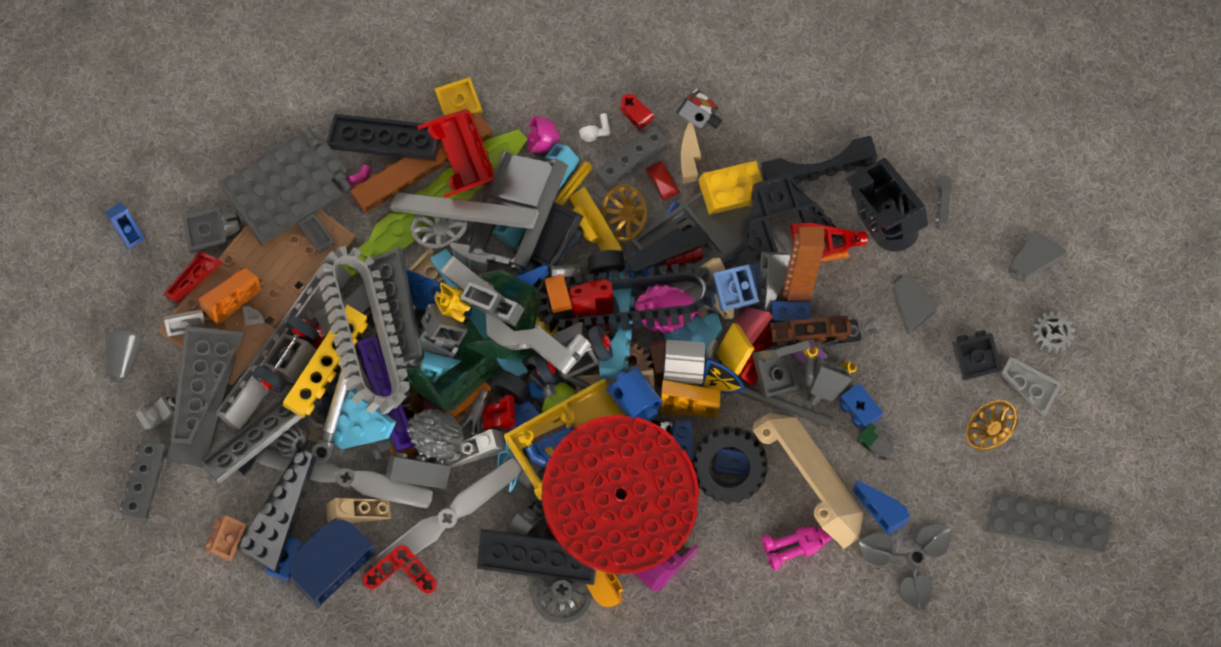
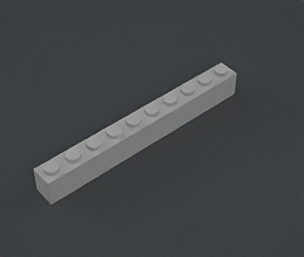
M339 264L335 266V275L339 290H341L346 285L351 274ZM318 270L215 412L230 427L240 430L247 423L253 411L258 408L263 397L270 391L259 384L260 382L252 376V373L257 366L264 367V363L284 333L291 336L294 335L285 325L287 319L293 315L307 320L313 327L318 322L317 318L309 321L305 313L310 309L314 313L325 308L328 302L323 301L322 294L326 290H320L319 283L324 278H317Z

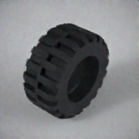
M725 426L722 429L717 428L703 437L695 450L692 465L696 473L699 489L701 488L707 497H712L714 501H723L724 504H730V502L740 503L744 499L748 500L755 492L757 493L766 478L768 460L764 446L761 445L760 440L754 437L748 430L744 431L740 427L730 428V426ZM724 447H735L746 455L749 468L746 475L740 481L726 483L714 475L711 462L718 450Z

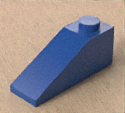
M861 481L855 482L852 491L888 536L907 523L910 517L909 512L898 500Z

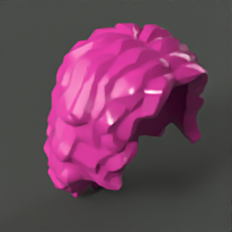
M656 284L653 287H648L639 296L634 304L635 311L689 305L694 302L693 297L680 288ZM683 315L679 316L680 324L672 325L671 318L666 317L668 326L659 327L658 318H654L655 327L648 329L652 332L659 331L663 334H666V332L672 333L684 325ZM646 319L642 320V325L647 327Z

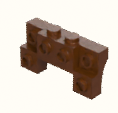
M847 315L770 323L772 342H777V346L789 345L788 341L792 340L801 342L815 338V342L827 341L826 337L835 336L836 340L847 339V335H851V324Z

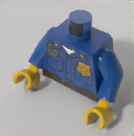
M569 412V421L566 420L565 414L561 415V421L566 424V427L561 425L535 438L531 431H525L527 440L523 434L519 436V441L526 444L525 449L533 463L546 468L547 462L556 446L566 435L575 429L574 425H572L575 419L573 412Z

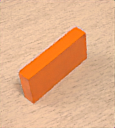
M564 275L546 278L545 284L552 312L558 313L572 309Z

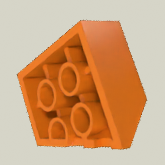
M246 268L236 271L232 277L199 298L201 309L218 326L261 291L259 278Z

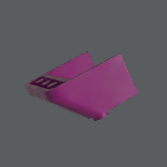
M695 544L682 558L675 552L665 562L646 571L634 573V575L650 590L659 591L697 554L698 546Z

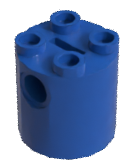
M638 367L632 368L627 374L625 371L621 372L615 377L617 381L606 387V392L624 416L632 418L639 417L651 421L657 416L659 406L663 401Z

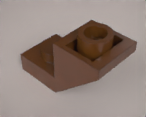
M666 340L649 344L650 358L653 362L658 387H662Z

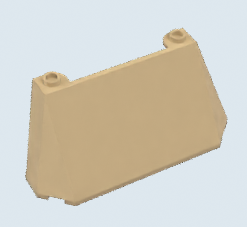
M769 412L753 422L752 431L757 438L764 444H771L778 440L821 500V503L814 509V517L822 529L836 540L842 549L857 541L860 537L864 511L798 419L792 416Z

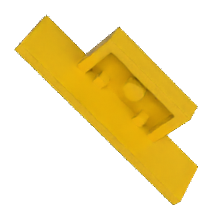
M582 187L569 197L575 207L572 211L584 216L579 226H582L584 230L583 235L586 240L596 243L601 251L623 250L586 187Z

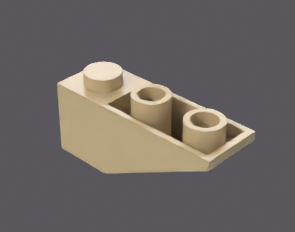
M334 498L326 504L327 523L335 520L356 523L391 519L390 501L383 499Z

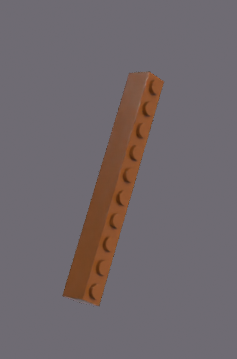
M799 227L798 234L794 235L790 261L788 262L783 292L781 293V301L810 303L825 246L824 227Z

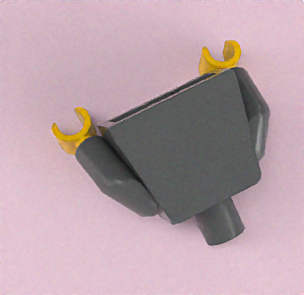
M812 347L811 353L809 349L803 350V353L808 356L805 359L804 382L811 393L807 399L811 404L818 405L822 398L834 401L836 397L848 391L852 380L851 372L857 370L855 364L845 360L842 363V367L818 357L813 359V356H816L818 353L816 347Z

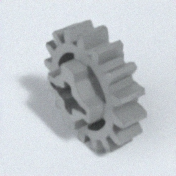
M1053 311L1050 312L1049 316L1044 313L1042 319L1038 318L1037 324L1033 326L1035 332H1033L1032 336L1037 337L1035 344L1041 343L1040 349L1042 350L1046 347L1047 353L1051 349H1054L1055 354L1058 353L1059 349L1064 352L1066 346L1070 347L1071 341L1075 338L1072 334L1075 332V328H1070L1073 322L1066 321L1067 315L1063 318L1060 317L1061 312H1058L1056 316ZM1041 329L1045 333V338L1042 335Z

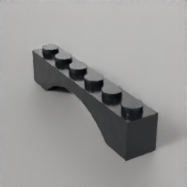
M870 135L852 140L848 147L840 154L821 163L798 164L778 158L762 162L761 171L764 180L790 174L796 184H799L802 180L806 179L809 181L817 180L822 175L833 176L842 170L850 172L859 166L868 167L876 162L877 153Z

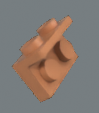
M227 515L217 518L213 524L214 531L212 536H209L206 540L205 547L207 548L205 553H212L227 561H232L246 524Z

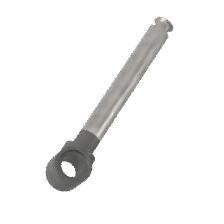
M346 367L341 368L322 435L318 437L316 445L311 450V454L316 456V461L320 463L326 462L335 452L333 437L347 393L345 382L348 379H344L342 374ZM319 447H324L327 450V455H322L319 452Z

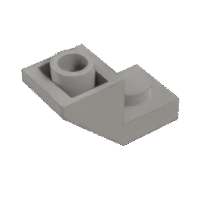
M176 395L163 396L154 406L138 410L136 416L145 430L158 427L174 417Z

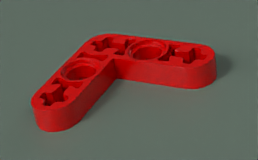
M406 545L396 547L363 576L364 586L369 589H375L401 567L423 593L430 594L437 587L435 577ZM399 549L401 551H407L406 557L408 559H410L411 556L414 558V560L409 562L406 567L403 563H406L407 561L403 557L400 559L398 558ZM388 561L392 563L393 569L391 572L387 573L382 570L383 562ZM412 564L420 566L421 571L419 574L413 575L410 572L409 568ZM378 568L380 574L385 577L382 579L379 576L375 580V585L373 583L368 584L369 578L367 576H374L377 573L374 569ZM425 572L427 575L424 578L427 581L432 580L433 582L431 585L432 589H425L423 587L424 581L421 579L418 582L416 579Z

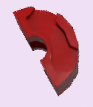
M513 395L504 396L500 402H492L483 410V430L485 431L500 427L505 431L516 425V407Z

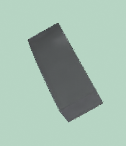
M472 282L468 283L460 297L462 301L513 326H516L524 311V308L517 302L504 298L499 293Z

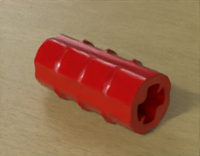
M699 246L666 259L663 262L664 265H667L668 270H671L672 264L682 266L686 265V263L703 259V252Z

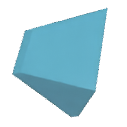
M424 351L416 379L435 383L440 376L461 361Z

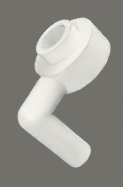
M607 113L600 114L601 129H598L597 126L583 127L579 130L580 138L585 140V142H592L598 136L610 135L611 131Z

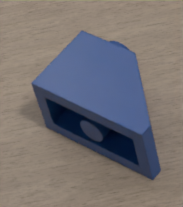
M122 202L105 211L128 249L145 240Z

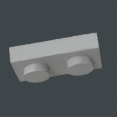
M202 309L164 316L168 337L185 334L186 326L206 328Z

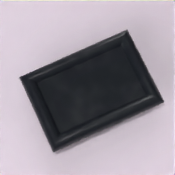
M553 202L530 262L539 266L544 264L557 266L584 216ZM525 232L514 250V254H517Z

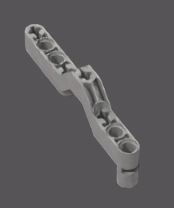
M454 256L440 269V272L463 291L468 283L472 282L498 293ZM486 313L487 335L504 351L533 348L564 375L576 364L578 356L582 357L591 346L583 336L577 334L565 348L538 325L529 330L513 331L504 321Z

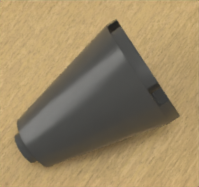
M106 328L107 376H111L112 381L122 382L123 379H127L145 334L141 333L139 337L136 336L134 331L114 328V332H109L110 328Z

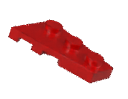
M199 252L163 295L168 300L178 303L223 263L218 258Z

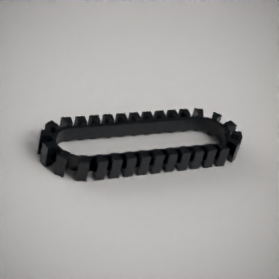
M686 263V272H680L679 264H672V273L668 274L667 265L659 266L660 275H656L655 267H647L648 276H644L643 269L635 272V278H632L631 269L623 270L624 279H620L619 271L611 272L612 280H610L613 290L688 281L699 285L703 292L697 301L689 305L563 319L554 315L551 311L548 294L540 292L538 297L540 306H537L540 321H544L545 329L550 333L556 326L559 332L580 322L583 323L588 333L594 325L600 326L606 333L605 324H609L610 332L619 331L617 325L619 322L622 324L623 331L631 330L629 321H634L635 329H643L642 320L645 319L647 328L655 327L654 318H658L659 327L668 326L666 317L671 318L672 325L680 324V315H683L684 324L692 323V313L697 312L700 319H703L707 316L706 306L714 307L716 303L715 283L713 278L709 279V273L703 267L695 274L694 264ZM606 272L598 273L599 280H608ZM594 274L586 275L588 282L596 281ZM582 275L574 276L576 285L571 284L570 277H564L568 295H570L572 287L585 284Z

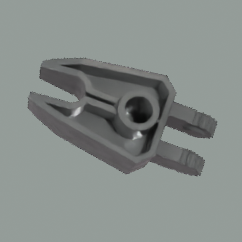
M855 317L848 319L851 324V335H847V339L827 342L825 346L860 344L864 337L878 333L877 329H870L863 333L860 325L871 324L875 321L874 317L860 321Z

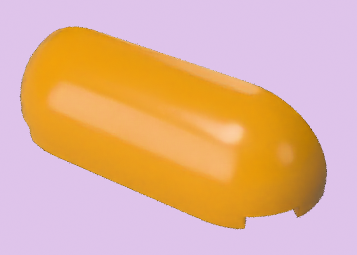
M596 570L595 584H586L595 601L604 607H613L622 602L621 592L623 588L617 576Z

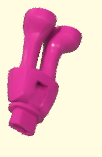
M819 526L798 527L795 533L779 539H772L768 534L761 536L764 552L766 555L768 554L767 559L773 571L781 568V564L786 560L802 554L806 558L821 549L822 546H825L826 542L833 540ZM798 544V546L779 553L774 552L788 545Z

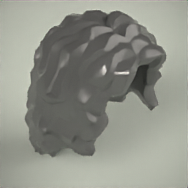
M439 409L423 410L421 413L415 414L413 418H410L409 426L406 429L412 438L411 443H414V448L418 450L419 455L424 454L427 459L431 457L436 458L437 461L444 458H452L460 450V444L464 440L462 427L457 423L456 417H453L449 412H441Z

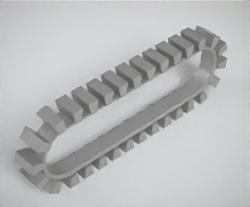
M346 246L338 247L335 252L331 251L321 262L322 266L318 270L317 278H324L319 283L321 291L326 290L322 297L324 302L328 301L325 305L326 313L331 312L328 316L329 324L334 323L330 327L332 335L337 334L333 340L335 346L340 345L336 349L338 357L343 356L339 360L341 368L346 367L342 371L343 378L348 379L345 382L346 390L356 388L357 394L352 398L356 405L362 399L369 402L365 411L373 414L380 407L381 414H386L393 408L396 409L407 397L404 394L409 390V382L403 381L408 375L406 368L401 369L405 363L403 357L398 358L402 352L400 346L395 347L399 341L397 335L392 336L396 332L394 324L389 325L393 321L391 313L386 314L390 310L388 302L383 303L387 297L385 291L381 292L384 288L383 282L378 281L381 278L380 271L370 272L369 268L374 263L370 256L364 262L358 259L361 250L353 248L347 255ZM346 264L352 266L363 278L392 386V392L389 396L375 395L364 384L335 275L336 265Z

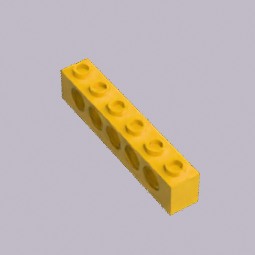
M346 305L344 309L348 324L354 329L351 336L355 346L358 341L356 339L359 332L363 334L368 326L366 323L367 316ZM331 330L283 401L284 407L302 418L306 414H311L315 407L314 401L316 398L320 399L326 390L324 386L327 381L331 383L336 375L335 369L338 365L340 366L339 360L343 357H338L337 351L332 347L334 344L333 338L337 334L332 335ZM329 358L333 363L330 366H324L321 362L323 359ZM313 375H320L322 380L318 383L312 382L311 377ZM303 391H309L311 397L303 399L300 397V394Z

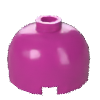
M533 116L531 118L529 127H532L531 135L528 133V150L531 153L537 154L547 153L556 142H559L560 133L557 131L554 122L549 118L542 116Z

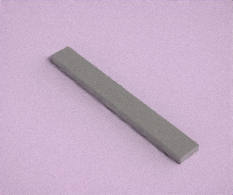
M396 192L390 207L394 212L529 229L534 228L539 215L537 209Z

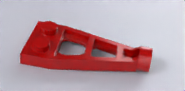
M795 223L790 225L792 245L794 235L798 234L799 227H824L826 247L823 250L822 258L857 246H866L868 242L866 231H850L815 223ZM832 235H841L844 245L833 247Z

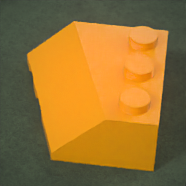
M663 380L661 399L663 401L660 405V413L718 418L720 390H716L714 387H699Z

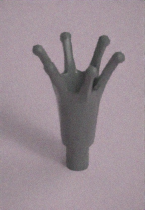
M482 389L468 412L457 421L460 424L465 420L461 424L462 429L472 420L471 433L475 434L476 425L477 433H481V416L489 392Z

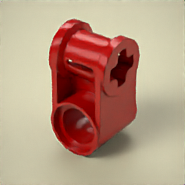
M626 94L622 97L620 110L634 126L636 125L638 130L641 131L655 118L650 109L644 106L633 94Z

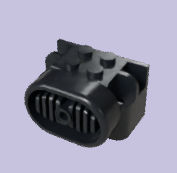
M886 158L846 178V181L852 187L851 194L856 201L857 214L874 241L881 248L894 252L905 250L916 242L919 231L928 226L926 206Z

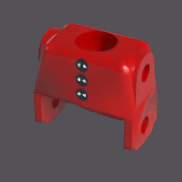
M605 279L572 287L570 289L572 318L612 314V283ZM605 324L606 331H610L609 324Z

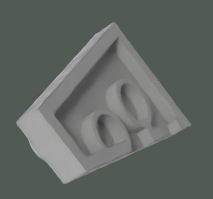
M1012 357L1009 358L1001 373V376L1045 418L1062 383Z

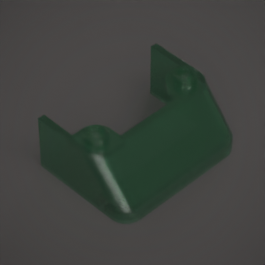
M502 269L479 273V277L491 283V287L502 297L517 302L524 308L516 326L504 323L513 331L533 329L536 325L540 301L538 289ZM490 338L467 343L466 347L486 357L513 361L528 360L532 349L509 350L493 342Z
M471 320L463 321L468 331L456 352L461 362L444 373L435 383L431 377L424 374L420 366H403L401 368H406L407 378L415 390L443 411H453L493 375L498 368L496 357Z

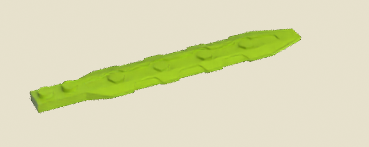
M519 129L483 142L494 172L503 151L518 156L527 142V138ZM451 167L447 169L437 180L424 190L418 191L415 195L444 198V194L452 192L449 187L450 177L455 175ZM487 183L447 198L467 201ZM394 212L384 217L375 225L369 240L358 248L361 250L358 259L364 262L369 256L374 258L396 248L404 250L415 240L412 235L411 226L417 214ZM423 215V217H426L433 223L435 222L433 216ZM418 221L416 228L429 226L424 222ZM340 264L351 274V279L359 273L352 266Z

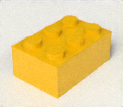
M757 161L706 172L698 179L709 215L749 206L752 185L763 181Z

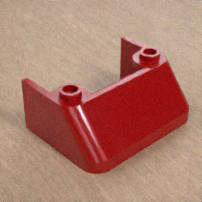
M464 109L444 115L417 126L418 130L428 127L431 137L436 140H442L455 174L450 177L449 187L452 192L444 194V198L494 180L492 165L474 118L469 110Z

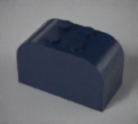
M335 520L329 522L322 529L318 528L312 534V539L308 542H303L298 547V552L290 562V573L296 587L317 609L375 555L373 545L351 523L344 520Z

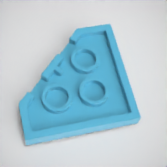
M715 312L707 314L703 319H700L699 316L692 318V323L684 324L682 328H678L672 333L666 332L663 335L665 340L705 343L706 355L711 341L716 340L721 335L722 325L718 313Z
M355 389L349 390L340 413L333 441L340 449H346L388 439L396 421L387 414H381L379 408L373 414L365 411L369 402L362 399L356 405L352 398L357 394V391Z

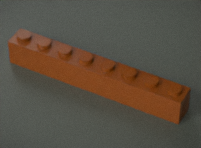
M481 114L472 115L482 142L492 137V130ZM442 140L436 161L402 157L397 163H391L386 166L382 172L372 174L369 180L364 183H357L352 188L351 195L362 213L366 214L394 197L396 192L404 191L450 163Z

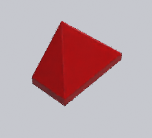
M662 161L645 169L663 201L680 193Z

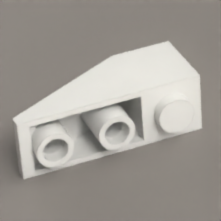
M490 429L466 439L460 444V450L452 458H444V460L452 468L494 456L505 450L506 444L501 431Z

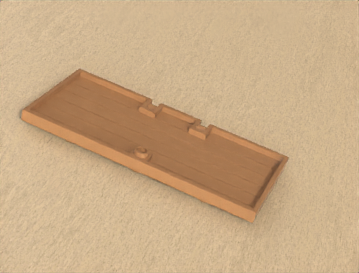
M322 210L315 214L335 240L334 246L319 254L298 224L261 245L246 225L218 258L223 264L190 291L171 314L201 310L199 298L232 277L238 270L246 268L259 278L261 291L243 306H250L260 312L265 324L245 326L242 306L218 326L203 312L206 328L245 333L234 355L236 358L228 384L231 388L235 386L320 268L321 262L331 251L335 252L338 247L346 246L347 250L356 240V235ZM298 282L302 284L299 290L296 288ZM271 318L273 321L269 325L266 322ZM164 322L158 329V333L183 350L185 334L168 337Z

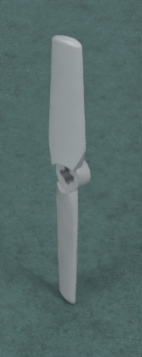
M264 448L259 456L260 464L284 472L292 460L281 455L279 450ZM316 461L310 480L320 483H338L343 489L353 488L364 496L425 509L430 506L433 497L432 490L410 483L392 481L386 478L385 475L372 471H352L349 468L340 469L329 461L323 463ZM349 474L351 480H347L346 483H344L343 479L341 478L346 477V475Z
M514 457L459 493L449 507L442 508L438 515L418 522L372 559L370 567L373 568L399 545H406L414 554H417L435 542L445 528H451L456 524L457 518L473 513L518 477L523 471L518 460ZM444 513H446L447 515L452 514V516L450 517L451 522L442 521L444 519ZM399 549V550H398V552H399L398 558L400 559V558L403 557V558L407 561V560H408V558L406 557L407 551H406V550L401 551V550ZM388 561L382 563V570L384 572L392 571V563ZM378 568L374 569L375 571H377L376 575L378 577H383V575L380 574V572L378 571Z

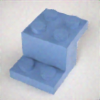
M748 264L711 274L715 283L721 312L756 305L759 302L757 296L760 273L759 264L751 266Z

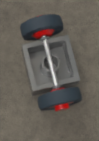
M293 315L287 319L285 325L294 335L291 336L284 333L264 363V367L257 366L252 373V376L260 382L259 384L262 387L277 393H281L286 387L285 381L296 383L317 351L308 342L314 343L319 336V332L307 320Z
M580 322L550 335L565 348L577 334L583 336L591 344L582 357L578 356L576 364L566 375L561 372L564 379L600 364V360L606 361L613 357L611 341L600 326L591 328L588 333L583 323ZM536 352L534 354V361L537 373L546 384L556 383L558 381L556 367Z

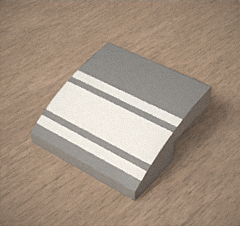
M451 242V256L458 259L472 272L487 276V256L472 254L469 245Z
M666 339L663 380L702 384L705 343Z

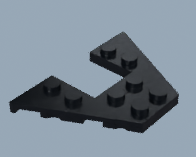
M790 174L752 185L742 266L761 262V252H778L768 222L770 219L798 212L802 223H815L837 228L832 223L833 220L827 217L821 207L804 193L806 191L796 184ZM832 235V241L843 238L841 235Z

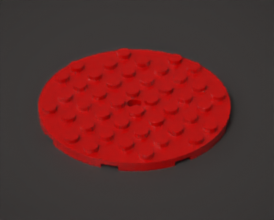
M608 415L579 425L556 446L544 471L541 496L548 526L558 543L567 553L582 564L601 572L634 574L656 567L681 548L695 524L698 513L699 488L691 460L685 450L683 451L675 441V438L666 430L639 417ZM617 489H622L625 492L626 496L623 500L615 496Z

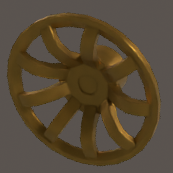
M621 184L610 189L603 199L601 214L606 220V213L618 214V217L607 222L609 227L621 221L614 233L617 240L626 242L636 238L643 230L647 218L646 203L642 194L631 185ZM625 189L633 192L629 200L626 198ZM620 190L622 202L616 199L613 193ZM636 196H638L642 205L634 204ZM609 199L619 209L606 208ZM632 223L639 226L635 233L631 231ZM626 226L628 236L620 237L622 229Z
M1004 400L991 401L980 407L967 423L965 435L968 444L980 451L992 450L1002 445L1011 437L1017 426L1018 413L1016 408L1010 402ZM997 405H1003L998 417L996 407ZM990 407H991L990 410H991V417H992V420H991V421H990V419L983 413V411H985L986 409H988V408H990ZM1010 408L1013 414L1004 418L1005 412ZM980 416L987 425L974 423L975 419ZM1013 420L1011 429L1007 428L1006 423ZM976 428L982 430V432L974 433L971 436V429ZM983 437L979 445L973 442L976 438ZM989 439L994 443L990 446H984Z

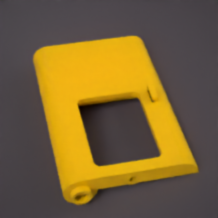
M604 378L504 434L506 443L535 487L534 492L539 500L542 499V480L539 479L523 454L522 449L525 448L526 444L519 441V436L523 434L527 440L525 431H531L535 438L556 427L564 426L566 424L561 421V415L565 414L566 420L569 421V412H573L575 415V419L572 422L575 428L598 417L608 415L624 416L606 392L607 385Z

